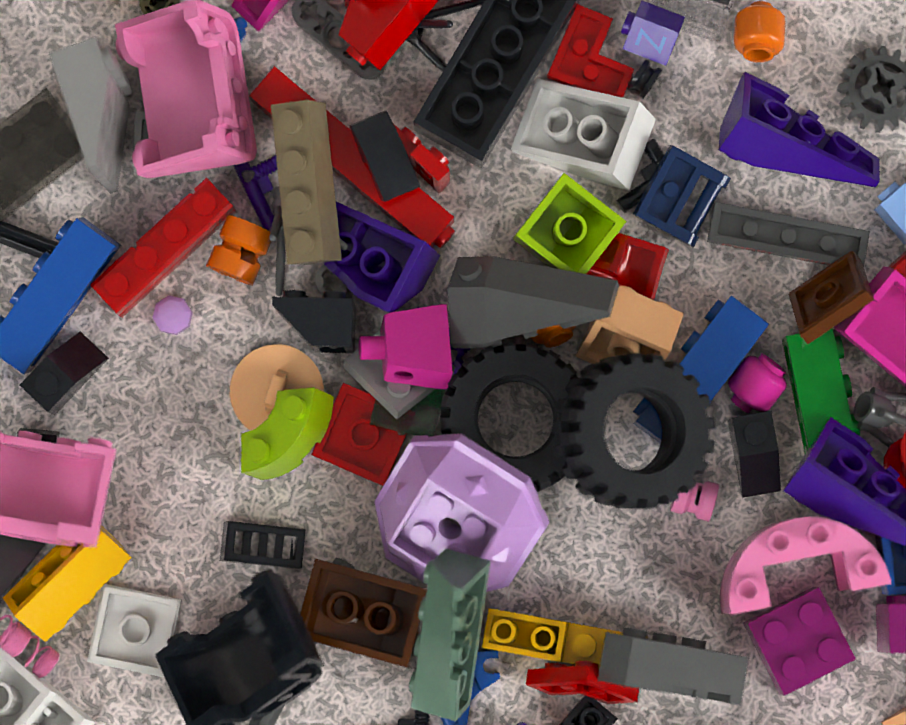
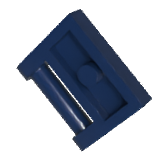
M670 145L633 215L694 248L699 239L697 233L721 188L726 189L731 178L681 149ZM700 176H702L708 182L686 223L681 227L675 222Z

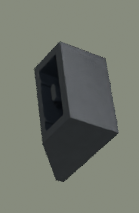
M283 290L282 297H272V305L277 313L315 353L355 352L356 306L353 299L346 297V292L323 291L322 298H311L306 295V291Z

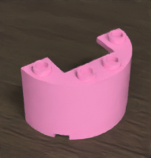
M18 431L17 437L0 432V535L77 547V543H83V547L86 548L97 547L116 449L112 448L113 442L99 438H88V443L86 444L69 438L57 437L56 443L41 441L42 435L33 432Z
M794 518L763 527L749 536L738 547L723 574L720 588L721 614L731 615L771 607L763 566L830 554L837 591L849 589L850 591H856L892 583L880 554L856 530L826 518Z

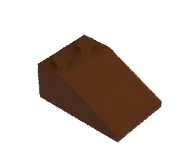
M315 558L300 614L314 642L405 668L416 669L418 657L414 656V645L418 635L421 633L423 623L422 620H419L418 614L421 602L426 597L427 589Z

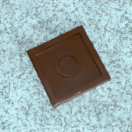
M853 250L789 292L799 334L807 344L874 300L862 261Z

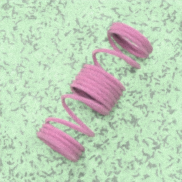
M11 615L0 617V620L6 617L10 618L9 627L0 636V648L12 657H16L25 649L30 639L36 638V649L24 665L27 667L35 655L48 648L38 658L32 669V672L37 677L42 678L46 676L58 662L59 652L51 646L39 649V637L31 636V630L29 631L20 622L13 623Z

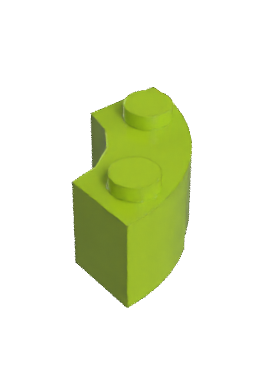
M314 387L277 391L275 406L267 420L256 429L241 433V473L260 480H268L289 473L304 462L302 459L310 452L316 442L320 443L327 431L332 416L334 396Z

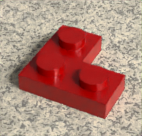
M577 4L547 78L564 85L623 98L634 68L599 54L613 18Z
M394 125L413 169L440 194L450 183V169L447 166L450 162L434 146L428 150L421 144L420 139L406 126L400 130Z
M576 661L575 666L569 667L559 663H546L544 668L528 669L526 685L549 695L584 694L605 704L638 702L639 688L598 681L599 664L591 661Z

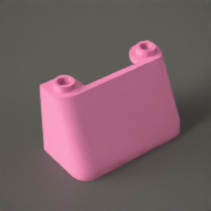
M187 0L115 24L117 53L122 60L138 68L148 139L138 141L132 154L133 164L138 176L145 178L163 177L239 165L255 159L257 153L239 32L235 20L229 12L202 0Z

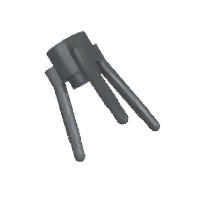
M872 387L870 391H865L858 397L854 406V418L859 422L858 429L869 432L885 446L889 447L894 441L879 430V428L889 427L893 422L906 426V417L897 414L895 406L891 403V401L906 402V393L882 391Z

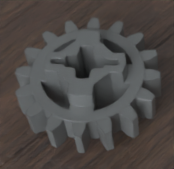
M881 46L877 55H874L871 49L867 48L862 53L863 61L854 55L849 61L853 70L844 68L840 74L847 82L840 83L837 87L838 92L846 93V97L840 101L839 105L840 107L850 106L852 111L847 117L850 121L857 116L862 119L860 128L863 130L869 123H874L875 132L880 133L885 123H887L888 127L894 131L899 127L898 118L906 123V93L904 102L899 109H897L898 102L896 100L898 92L904 89L906 92V61L903 63L899 60L901 57V50L899 49L892 56L887 55L886 46ZM884 66L892 68L897 74L886 70ZM864 70L866 82L859 89L855 90L857 77ZM877 81L880 86L887 85L889 88L884 96L882 92L875 93L873 91ZM868 104L876 108L878 113L869 111L863 105Z

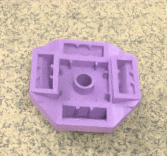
M447 434L428 437V435L414 436L375 499L386 559L424 582L423 577L427 563L430 560H434L445 548L490 560L486 592L510 585L550 522L545 510L541 507L531 478L463 434ZM449 518L455 519L460 526L452 523Z

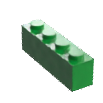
M832 328L809 344L806 343L800 334L788 335L781 339L804 453L806 454L830 417L860 436V429L857 428L859 422L854 418V413H850L847 399L852 397L851 381L848 374L842 375L839 360L844 359V347L840 335L834 336Z

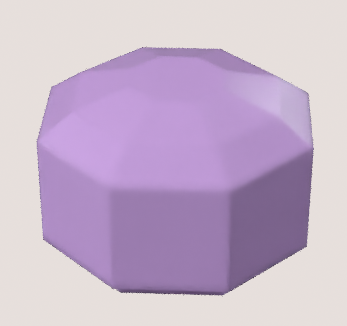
M168 295L156 303L153 320L160 331L178 335L190 327L193 312L183 298Z

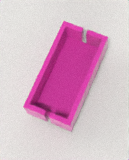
M883 266L869 283L874 300L833 328L906 388V278L895 269Z

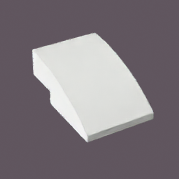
M0 648V725H94L96 723L43 677H37L32 672L31 667H25V662L17 656L12 657Z

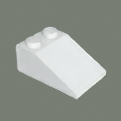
M537 78L511 150L514 153L590 181L629 191L656 119L639 101Z

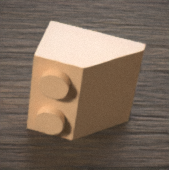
M619 285L610 317L590 322L575 357L591 364H596L604 358L640 353L641 355L663 356L665 361L671 352L684 313L673 309L667 303L654 301L640 295L630 287Z

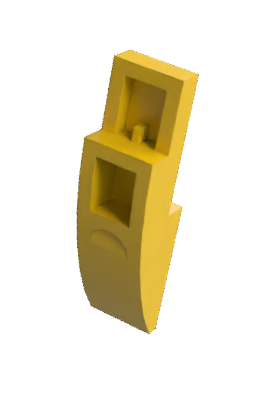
M489 608L482 648L575 664L576 661L580 660L591 661L599 664L600 669L606 632L621 635L623 632Z

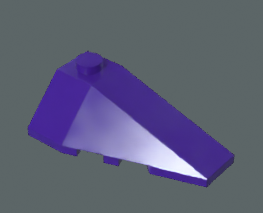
M744 72L720 126L719 151L724 152L733 160H741L754 167L870 187L878 185L880 182V159L842 132H835L832 136L825 133L822 124L817 121L820 116L810 109L805 115L801 116L784 104L790 95L780 88Z
M336 201L339 238L347 243L348 248L341 250L342 261L325 262L324 265L358 299L388 313L397 311L424 289L441 255L425 241Z
M830 417L796 467L783 491L817 514L906 545V489L897 481L900 474L892 466L885 469L870 454L874 448L866 440Z

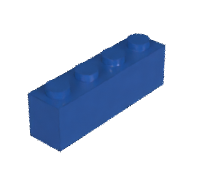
M84 217L76 218L74 222L67 220L55 236V239L59 241L58 245L51 254L46 251L38 259L32 269L36 273L33 280L28 286L23 283L13 294L10 303L14 306L5 318L0 315V358L23 375L32 371L91 289L90 284L101 275L121 247L120 243Z
M730 296L725 303L718 299L704 317L710 323L700 335L694 330L681 347V350L686 353L679 363L684 367L682 374L684 376L693 375L700 383L696 391L699 395L707 394L710 402L769 325V323L733 296ZM643 397L633 411L639 416L634 424L661 444L662 426L659 415L654 406Z

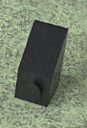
M80 331L46 356L19 386L48 413L56 415L109 358Z
M767 411L729 419L727 422L742 498L781 491L779 449L772 412Z

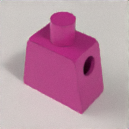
M447 304L387 313L383 316L380 336L359 337L360 360H382L383 378L387 382L434 389H448V383L453 372Z

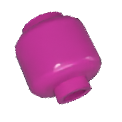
M763 353L759 357L747 356L728 380L729 388L734 393L731 401L748 414L752 409L759 412L769 411L787 388V382L784 378L786 371Z

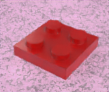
M343 383L333 404L332 416L322 441L316 443L311 455L384 486L416 414L408 411L396 420L371 394Z

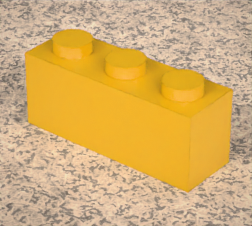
M101 525L97 547L86 548L83 547V543H77V547L56 545L3 597V600L19 621L44 642H47L55 633H58L65 627L67 621L83 605L88 604L94 598L96 592L109 579L122 571L124 565L131 559V556L121 543Z

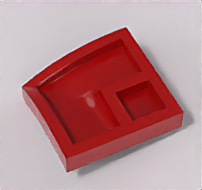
M618 233L587 272V275L617 280L620 286L630 287L636 293L655 300L669 249Z

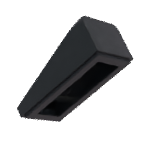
M226 521L223 524L219 561L302 569L306 529ZM236 531L243 532L241 554L234 553ZM252 533H260L257 556L250 555ZM268 534L276 535L273 558L266 557ZM284 536L296 537L294 554L293 540L291 541L290 559H282Z

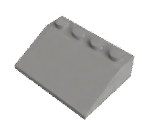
M94 37L50 52L49 55L87 168L111 194L118 191L130 108L127 95L133 94L126 72H123L121 64H118L115 55H112L110 47L103 48L97 38Z

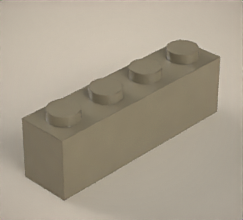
M302 100L271 105L287 265H308L342 261L326 103Z

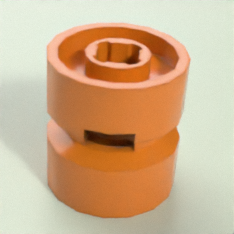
M227 215L219 234L223 242L220 245L214 246L206 266L222 275L253 286L261 268L258 258L267 254L272 242L269 239L270 231L236 216Z

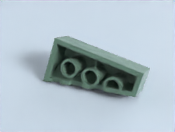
M445 548L434 560H430L427 563L423 577L424 583L428 584L427 593L421 602L418 614L419 620L423 621L422 630L414 645V656L418 657L417 667L413 671L409 682V692L413 693L412 709L457 721L470 706L490 560Z

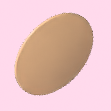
M266 345L250 352L237 365L230 382V401L237 418L251 431L260 426L269 417L275 406L277 391L314 387L324 392V385L319 369L305 353L287 345Z

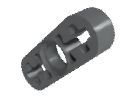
M325 0L294 1L292 15L297 26L350 70L366 80L376 79L384 73L387 63L381 70L370 66L364 70L361 68L362 65L354 58L348 59L345 56L348 54L345 51L350 46L349 44L343 47H335L329 42L328 36L330 31L336 27H341L344 16ZM314 3L317 4V14L324 21L327 20L329 14L334 17L324 25L321 34L315 31L320 28V24L311 17L306 21L301 19L303 17L301 6L304 4L308 7H311Z

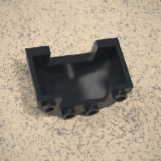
M272 569L261 571L250 579L251 584L239 592L241 600H246L247 605L239 611H233L219 619L220 625L208 634H189L188 631L177 633L167 640L168 645L155 654L186 725H234L235 722H245L251 717L254 722L297 698L322 675L321 667L325 666L284 578L274 573Z

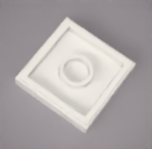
M104 584L87 662L164 677L155 654L168 645L167 640L175 635L182 599Z

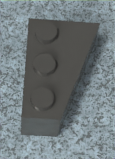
M623 627L622 635L606 632L598 681L741 705L749 657L705 649L706 641L682 637V643L679 645L676 644L677 636L653 632L652 640L646 639L648 631Z

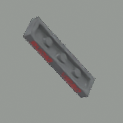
M715 202L707 242L824 265H831L853 250L861 259L864 267L870 231Z

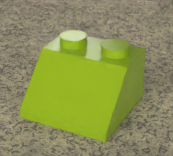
M563 173L512 239L551 268L587 274L627 221L567 174Z

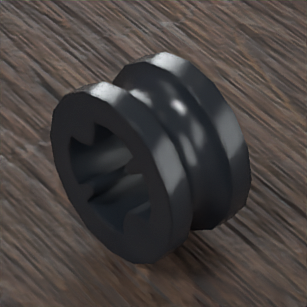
M646 59L627 89L630 91L638 90L640 92L639 97L644 99L663 69L660 67L657 69L652 68L650 61Z

